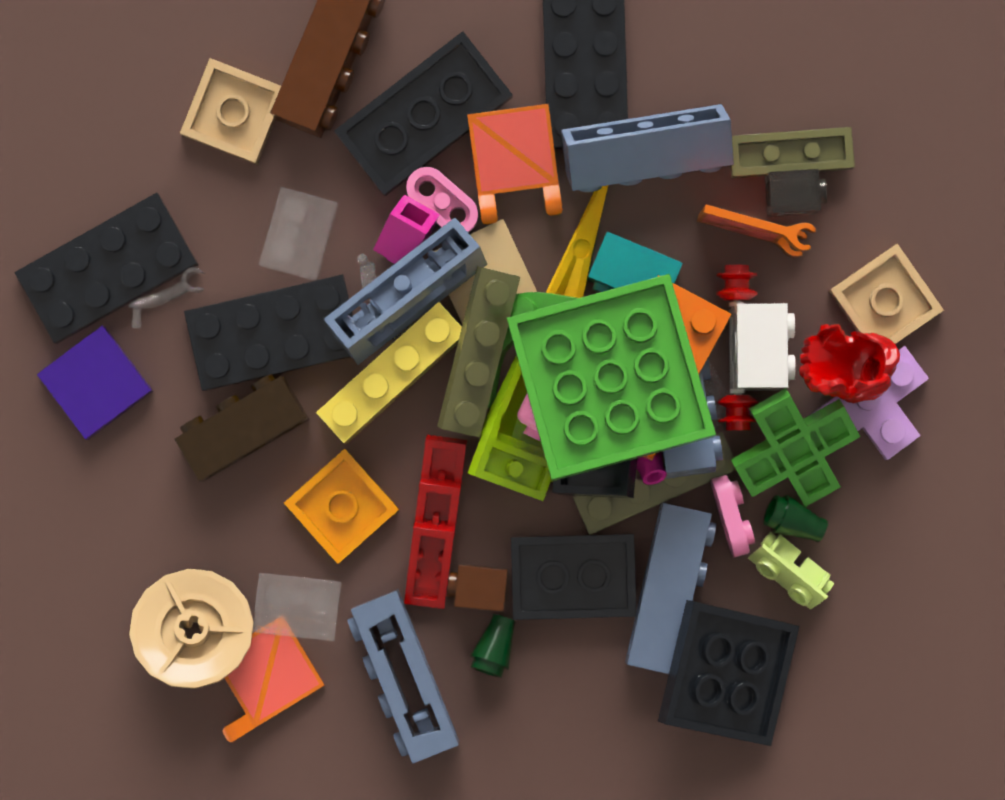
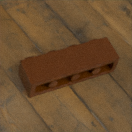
M317 0L270 112L277 121L322 138L325 129L331 130L339 110L338 107H335L340 93H346L352 83L354 70L351 69L356 54L361 56L364 53L370 38V33L366 32L372 17H379L385 0Z

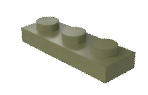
M852 127L732 136L734 165H730L731 179L852 170L855 168Z

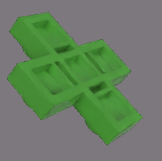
M786 388L749 408L766 440L732 458L731 461L752 497L786 478H789L805 507L841 488L825 457L861 436L840 399L804 419Z

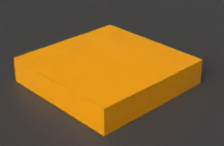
M346 449L342 450L284 502L287 508L337 564L344 560L400 510Z

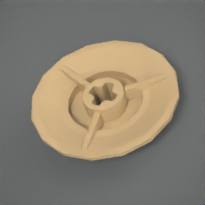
M186 569L163 576L144 591L133 609L129 635L135 657L150 676L171 687L197 689L220 682L239 667L251 647L254 622L247 599L232 581L213 571ZM193 622L198 623L202 633H194L192 639H187L183 628H191Z

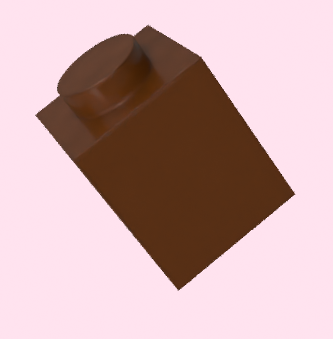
M459 564L458 573L450 572L447 596L455 597V607L504 612L508 569Z

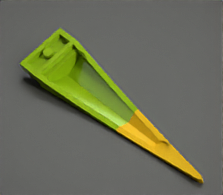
M608 185L594 191L546 293L577 298L584 296ZM516 355L485 418L481 438L468 474L544 501L551 477L541 441L524 434L526 425L521 423L517 417L527 391Z

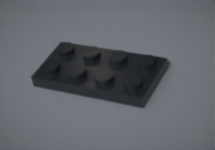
M543 0L546 104H549L554 149H563L561 134L563 129L628 119L624 0Z
M462 31L335 129L334 132L381 193L387 196L405 182L414 171L427 165L469 132L467 114L496 111L512 99L513 94Z
M155 193L19 269L15 274L55 344H58L199 264L161 196Z
M344 275L184 311L202 391L251 381L270 374L276 375L350 358L351 356L335 338L324 321L325 317L349 300ZM353 312L349 313L348 315L352 317Z

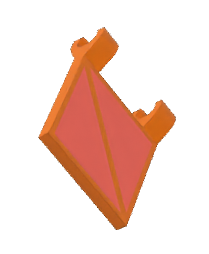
M549 104L467 114L482 223L493 224L498 220L494 194L542 187L546 213L550 216L561 214L563 209Z
M707 204L703 207L697 219V222L775 243L784 254L791 258H798L802 256L803 252L811 249L810 245H803L798 241V238L801 240L807 239L806 233L801 230H806L809 233L816 232V228L810 223H799L785 227Z
M283 615L252 634L251 647L241 664L224 678L244 710L245 715L225 726L222 730L223 735L228 742H233L325 686Z

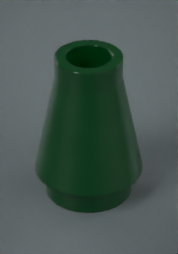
M775 495L767 506L763 524L770 527L772 533L810 539L818 543L825 535L828 521L819 517L789 495L784 497Z
M492 615L489 625L470 655L473 658L472 669L502 678L504 669L509 670L513 630L516 621L501 615Z

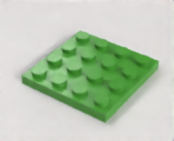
M670 274L507 318L551 481L716 436Z

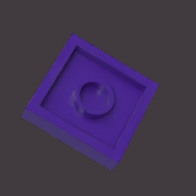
M103 325L37 374L85 440H89L153 392Z

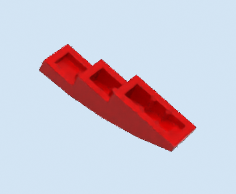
M435 435L426 436L404 604L445 609L467 440Z

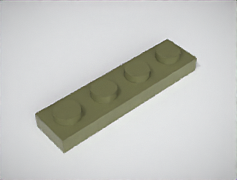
M477 266L437 425L440 429L480 438L508 328L507 318L511 316L520 281L519 276Z
M723 432L716 434V436H720L723 460L716 461V472L669 479L665 477L663 481L657 484L647 485L643 483L641 475L636 469L634 498L573 497L588 534L596 533L711 482L710 479L735 471L736 469L731 461L734 456Z

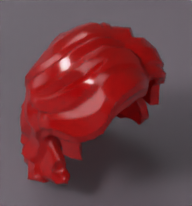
M828 324L821 325L817 335L805 338L803 342L804 347L801 348L802 354H800V362L803 365L799 368V374L811 391L821 392L824 396L839 397L846 402L854 404L875 400L882 396L891 386V377L896 370L900 353L896 344L889 338L876 333H861L858 331H853L850 333L851 336H847L839 324L831 326Z

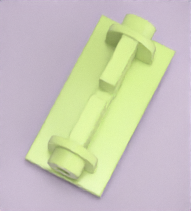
M770 531L760 543L762 546L748 557L756 565V569L761 575L770 580H775L788 591V595L793 601L807 606L809 609H813L826 600L828 597L826 594L834 585V582L829 579L831 575L809 557L802 562L800 567L794 564L801 551L781 534L776 536Z

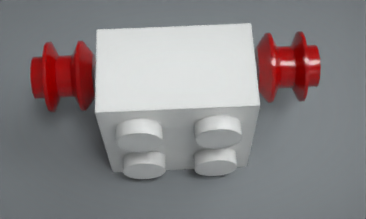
M725 265L724 273L716 274L717 277L725 280V288L716 292V295L724 301H732L729 303V307H732L729 309V313H731L729 319L730 393L734 395H725L717 401V404L726 408V416L717 420V422L726 423V431L751 430V422H757L754 417L750 416L749 408L757 405L759 401L751 395L742 394L745 391L782 390L788 388L789 380L795 379V356L788 355L789 338H794L795 316L794 313H788V303L744 304V302H741L750 301L758 294L757 291L749 288V280L758 276V273L749 272V265Z

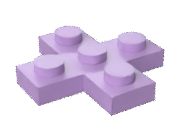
M906 346L898 349L900 359L891 377V386L882 396L875 400L854 404L846 402L839 397H833L813 412L815 413L840 399L857 431L860 429L864 430L885 460H889L921 436L897 404L898 401L929 379Z

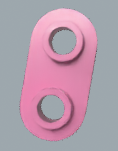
M422 167L409 176L406 185L408 197L440 214L436 222L440 228L451 221L450 214L454 209H462L466 217L460 224L468 233L474 229L478 221L476 204L440 171L432 167ZM430 182L435 186V191L431 196H423L420 193L419 189L423 183Z
M727 475L710 479L726 540L733 558L749 554V545L755 543V538L749 520H741L737 505L744 504L738 481L730 482Z

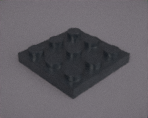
M686 600L658 722L771 746L800 626Z

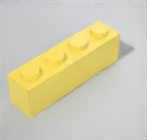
M438 302L316 413L343 443H349L458 344L462 326Z

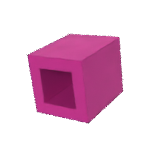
M404 194L390 213L373 250L383 255L388 261L394 264L429 238L440 214Z

